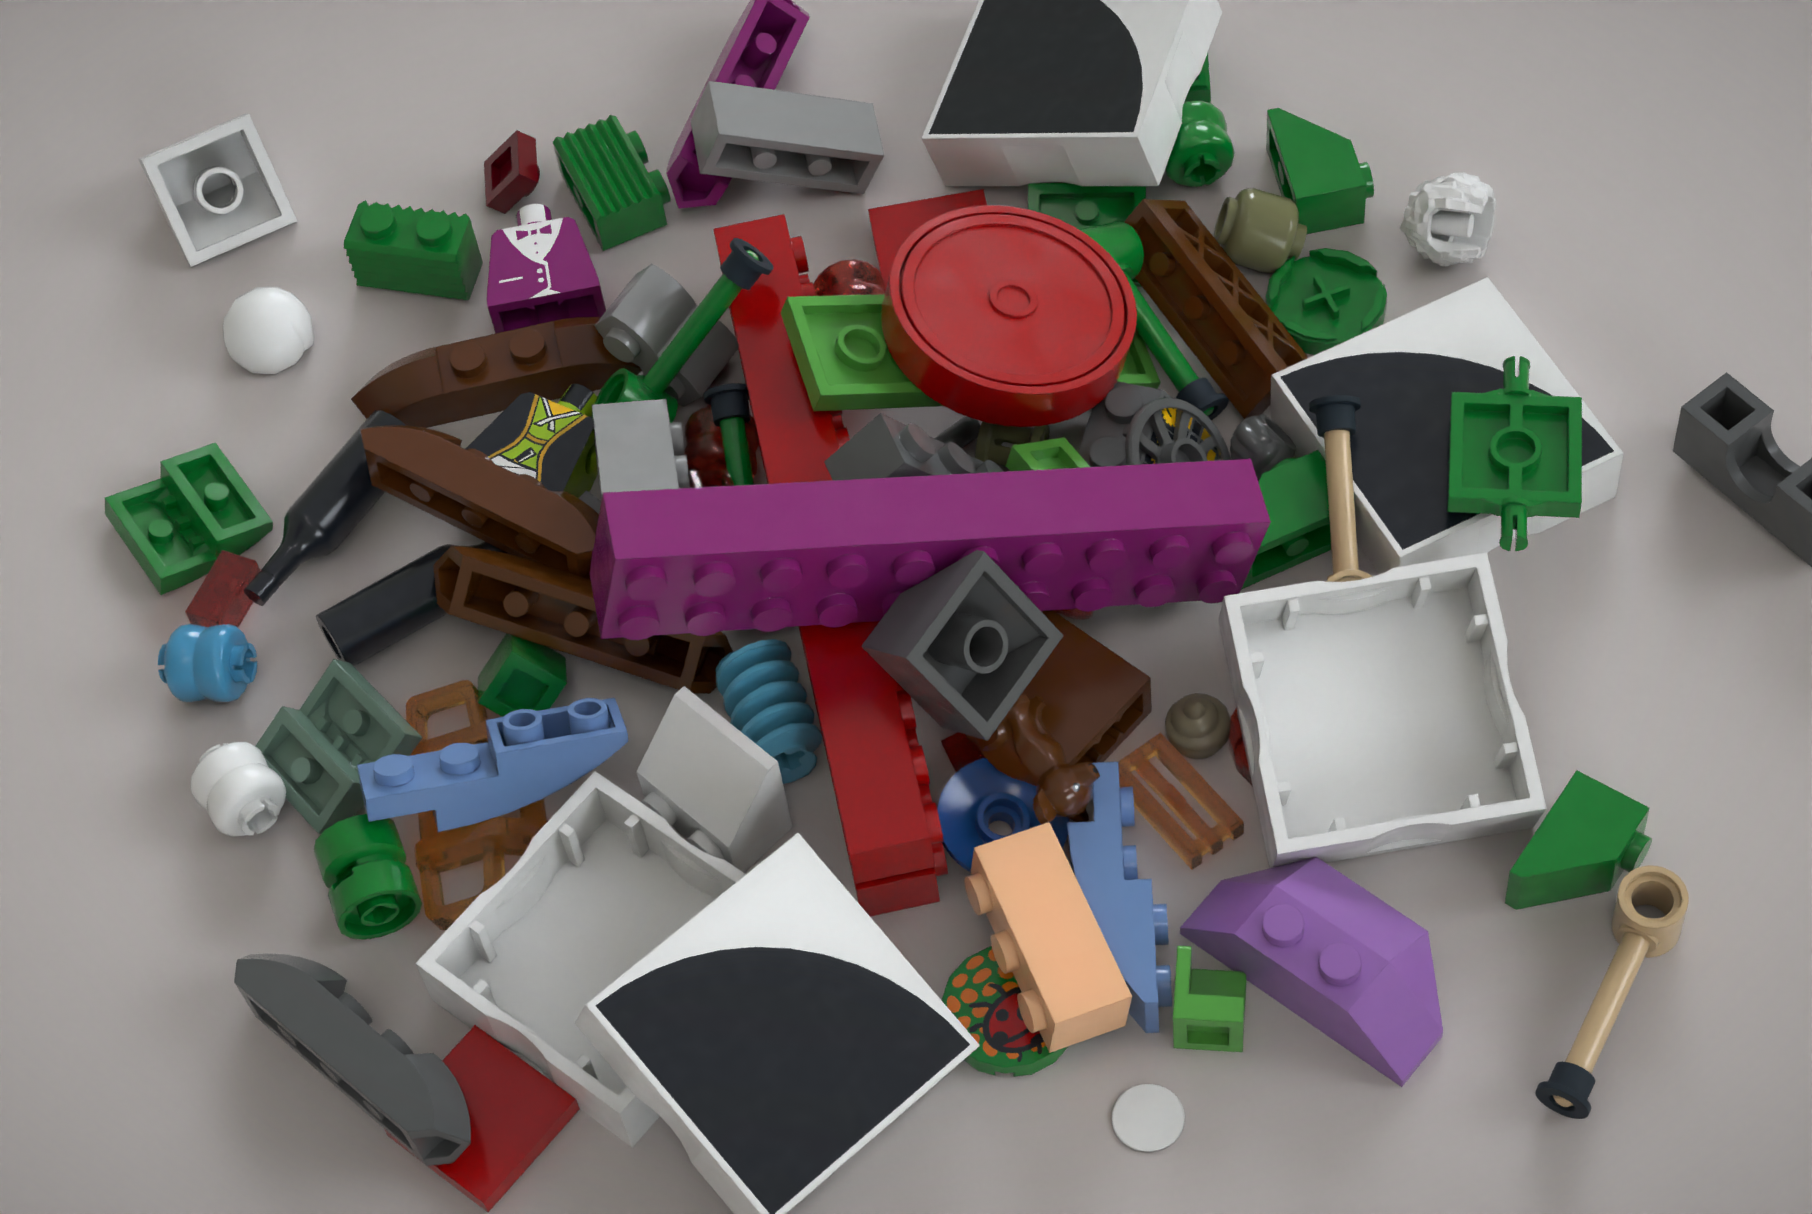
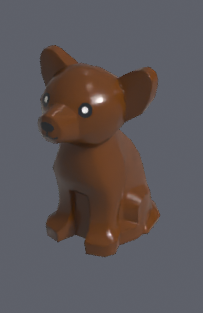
M1021 694L988 741L966 735L967 739L977 745L981 753L997 770L1013 779L1036 786L1033 809L1041 824L1051 822L1055 817H1068L1074 822L1089 821L1086 806L1093 797L1092 784L1100 777L1096 766L1090 762L1072 765L1067 763L1062 745L1054 739L1042 722V710L1046 704L1040 696L1036 695L1029 699L1026 694Z

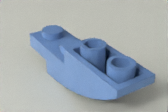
M584 698L571 703L569 706L540 711L531 709L515 710L504 717L485 720L488 738L486 743L474 745L455 743L446 746L440 751L411 756L392 754L381 757L375 762L357 765L359 782L368 821L432 811L437 830L441 832L489 820L539 801L577 781L601 765L628 743L627 728L615 698L603 700Z
M1118 762L1092 763L1100 774V777L1093 783L1094 821L1067 823L1071 868L1132 995L1129 1014L1145 1033H1160L1159 1007L1172 1006L1170 965L1156 964L1155 946L1169 945L1167 904H1153L1152 879H1138L1136 845L1123 846L1122 827L1135 826L1133 786H1119Z

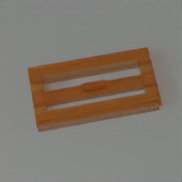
M1161 732L1118 761L1119 786H1133L1134 807L1191 870L1202 863V856L1208 852L1214 855L1223 849V842L1231 837L1234 841L1244 834L1243 820ZM1156 756L1218 824L1210 828L1186 802V799L1148 760ZM1135 770L1196 836V840H1193L1131 773Z

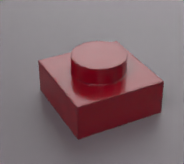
M516 130L484 161L487 207L506 214L523 197L529 196L534 191L540 176V169L537 165L536 138Z

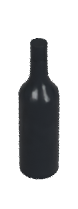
M375 410L289 508L284 517L283 538L279 548L261 569V572L244 589L245 594L250 600L260 606H264L279 586L284 583L300 564L309 559L327 556L336 550L380 499L385 491L373 486L371 483L360 429L384 425L406 426L402 421L389 413Z
M485 541L477 545L462 546L509 554ZM446 544L439 546L317 614L316 620L337 659L349 662L355 666L448 614L437 604L433 565L451 546L458 545Z

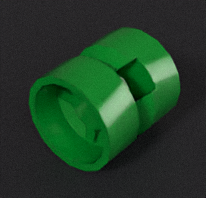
M367 814L356 815L338 821L325 829L316 839L313 850L322 879L326 887L330 889L328 897L341 934L352 939L363 940L383 937L410 924L420 913L422 901L410 867L405 864L407 857L394 820L387 818L369 822Z

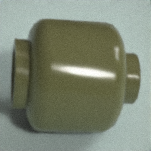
M1246 188L1241 190L1235 198L1227 197L1223 202L1215 225L1214 238L1221 244V247L1236 265L1263 273H1274L1286 262L1287 258L1295 256V260L1298 259L1305 243L1307 226L1298 223L1299 212L1293 200L1255 188Z

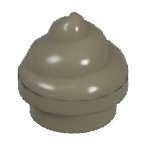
M1194 693L1184 696L1171 706L1165 718V732L1170 744L1182 755L1192 759H1204L1214 755L1226 744L1231 732V719L1227 707L1219 699L1208 694Z

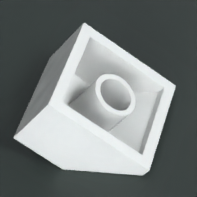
M243 114L138 159L190 267L297 221L250 114Z
M683 686L674 694L636 771L644 795L641 803L666 819L669 825L682 833L687 838L686 841L705 853L726 860L745 873L793 827L779 764L766 751Z

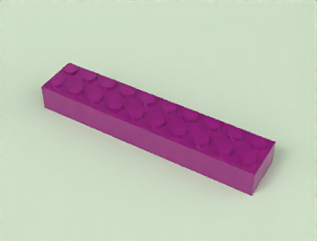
M1251 459L603 492L589 574L601 639L624 637L629 640H642L653 635L684 633L707 636L719 631L747 629L772 632L785 627L823 625L835 628L850 623L880 621L901 593L976 550L984 551L1040 611L1063 609L1095 611L1104 607L1126 605L1158 607L1166 603L1203 601L1212 604L1223 602L1224 596L1240 593L1271 521Z

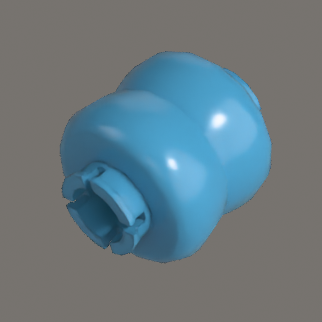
M195 624L181 625L170 635L168 642L163 644L159 651L158 665H164V669L158 670L159 676L164 683H167L171 693L182 702H195L205 699L222 703L232 702L245 692L247 684L254 681L257 673V661H250V658L257 657L254 646L247 642L244 633L237 626L230 624L211 627Z

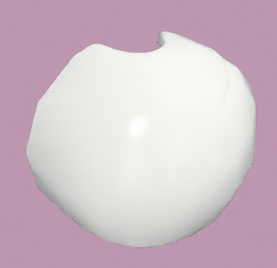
M256 287L236 298L224 317V343L231 358L251 373L278 374L295 365L303 356L304 351L313 345L312 317L305 305L292 293L279 287Z

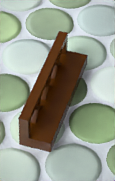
M1143 199L1124 221L1135 229L1141 239L1144 251L1143 265L1135 278L1243 419L1263 414L1271 405V375L1309 357L1186 201Z

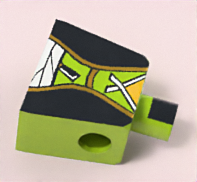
M571 384L558 403L531 392L520 394L465 449L473 448L487 455L494 464L517 475H530L541 482L549 491H567L580 498L585 491L590 492L598 475L592 418V405L595 404L597 396L590 389L580 384Z

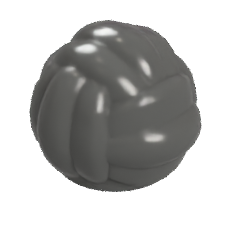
M1264 414L1251 416L1243 420L1236 427L1230 441L1231 460L1251 459L1258 481L1263 473L1271 470L1280 461L1293 458L1296 446L1291 438Z

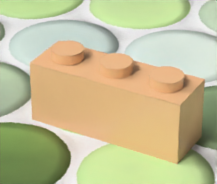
M1050 822L974 847L971 874L964 879L966 893L974 912L978 916L986 913L995 934L991 935V945L998 966L1004 974L1013 972L1021 993H1018L1017 1000L1021 1016L1028 1030L1031 1033L1040 1031L1049 1053L1126 1026L1132 995Z

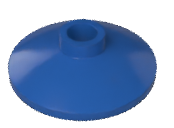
M986 758L969 763L957 771L945 785L937 807L944 839L942 844L956 863L971 873L974 847L1042 825L1038 821L1033 809L1036 786L1007 776L997 770ZM1055 817L1050 824L1063 849L1068 836L1067 823L1070 822V819L1068 817ZM994 821H1003L1011 827L1012 833L1009 835H998L990 830L989 824Z

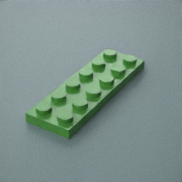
M885 294L797 296L786 298L781 310V316L813 411L943 406L917 388L905 376L890 354L884 339L881 321L882 303ZM1135 329L1134 337L1118 381L1158 389L1161 381L1145 342Z

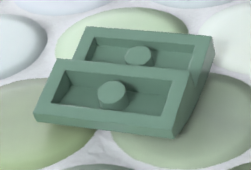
M333 659L300 710L282 706L256 744V747L261 750L268 767L281 777L286 787V799L318 834H322L325 829L338 821L352 817L364 806L357 765L375 762L381 757L392 754L410 756L421 741L422 736L351 663Z

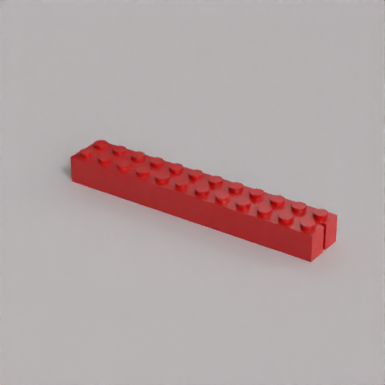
M785 214L714 228L720 266L732 252L730 248L731 241L734 238H739L757 248L769 259L774 267L769 275L761 274L750 290L742 289L729 306L734 333L739 346L738 351L745 384H747L749 392V402L767 484L833 481L824 461L850 440L847 427H844L841 416L843 412L842 410L813 411L781 316V310L787 297L816 296L813 282H810L808 274L799 275V273L809 272L802 236L790 238ZM880 621L850 623L835 628L823 625L798 626L858 903L871 917L940 902L937 876L948 874V867L942 844L944 839L936 803L932 802L929 789L930 779L923 747L919 745L915 728H917L911 696L861 647Z

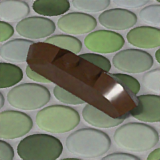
M575 317L441 345L410 354L378 372L351 400L366 419L375 410H379L393 415L406 426L429 428L504 411L523 393L531 392L551 401L562 398L571 384H580L591 391L602 389L607 380L621 368H625L635 375H638L642 370L632 362H624L617 359L606 349L603 343L604 338L595 327V324L601 317Z
M403 425L373 426L360 429L373 486L511 555L590 579L589 572L599 514L576 496L567 491H549L534 477L526 474L517 475L494 464L483 452L473 448L466 450L460 447L461 439L443 432Z
M451 546L433 565L437 604L449 615L677 690L685 686L694 694H710L717 687V665L721 659L733 652L727 636L721 631L707 636L684 633L653 635L642 640H629L624 637L601 639L591 579L526 558L486 549Z

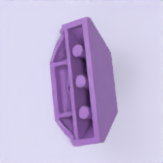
M1317 857L1221 880L1180 927V934L1231 970L1244 972L1247 981L1401 1087L1443 1037V1026L1428 931Z

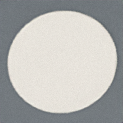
M1141 1084L1126 1090L1117 1099L1112 1110V1125L1118 1138L1128 1147L1143 1152H1154L1167 1148L1178 1139L1185 1124L1184 1108L1178 1097L1167 1088L1155 1084Z

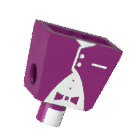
M529 204L517 212V226L497 230L491 236L486 300L495 334L566 318L602 317L607 311L599 278L575 219L570 217L552 219L551 211L547 206Z

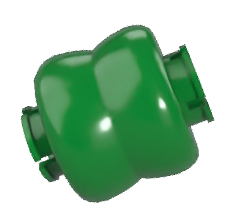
M1186 101L1182 107V124L1167 162L1165 173L1170 179L1180 185L1188 187L1207 186L1225 175L1232 166L1235 151L1232 141L1227 134V123L1222 111L1212 103Z

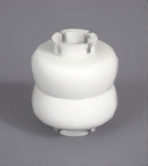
M247 742L223 743V746H220V744L213 746L199 759L200 763L191 777L190 790L196 802L208 811L215 828L219 832L230 837L254 835V832L257 834L263 833L278 819L277 815H279L285 803L286 787L281 777L268 767L258 747Z

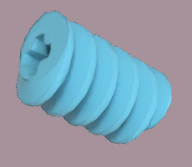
M776 639L761 640L733 651L720 660L716 667V686L723 696V706L731 718V724L778 761L782 782L786 784L807 776L814 769L817 763V756L814 754V751L822 742V733L816 725H813L815 714L813 709L805 703L807 693L801 683H798V668L793 662H790L792 655L790 647L786 642Z

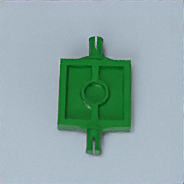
M1515 356L1506 358L1502 365L1503 389L1486 393L1452 392L1447 512L1482 513L1501 516L1500 547L1511 551L1514 529L1515 551H1521L1528 546L1527 517H1580L1582 504V397L1549 396L1535 390H1529L1530 361L1525 357H1519L1518 377H1515Z

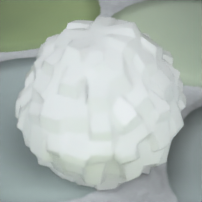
M1453 173L1446 177H1437L1431 181L1425 180L1422 184L1418 185L1415 192H1411L1408 206L1405 207L1404 219L1400 230L1406 234L1409 244L1412 247H1416L1418 253L1422 254L1424 259H1430L1441 267H1448L1458 263H1473L1474 259L1482 258L1485 255L1488 240L1492 236L1496 207L1494 191L1490 185L1481 182L1479 176L1467 173Z

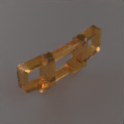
M469 680L458 681L415 695L407 701L406 721L422 736L421 741L410 756L440 751L446 746L455 743L474 745L488 742L485 721L488 719L486 707L477 703L478 689ZM466 704L470 722L469 727L428 739L427 722L431 715ZM545 798L520 808V818L495 817L450 831L438 832L432 811L418 813L420 841L414 847L415 863L420 873L425 915L440 930H447L482 892L488 890L505 876L504 853L517 856L524 854L532 838L548 822ZM483 860L484 885L481 892L476 896L445 905L440 872Z

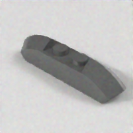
M250 954L237 959L234 983L255 1017L426 1166L454 1163L471 1144L470 1117L466 1100L449 1068L434 1053L414 1054L409 1046L392 1030L387 1029L380 1035L369 1026L373 1022L370 1015L356 999L344 992L347 980L343 976L320 963L292 955Z

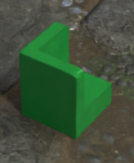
M506 633L478 676L477 703L501 717L520 709L535 711L550 709L567 684L566 658L547 646Z

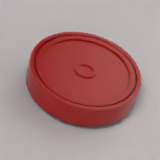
M981 205L965 207L941 214L925 222L906 238L900 246L891 267L882 303L881 321L885 342L896 364L905 376L927 396L941 405L972 419L1003 426L1033 427L1055 424L1077 417L1092 409L1107 396L1117 383L1123 370L1136 329L1137 310L1132 288L1124 272L1112 256L1087 234L1060 219L1044 213L1013 206Z

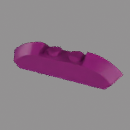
M750 0L730 34L676 142L668 162L666 174L678 209L716 205L732 177L700 174L690 120L708 81L775 90L810 18L809 13L792 0Z

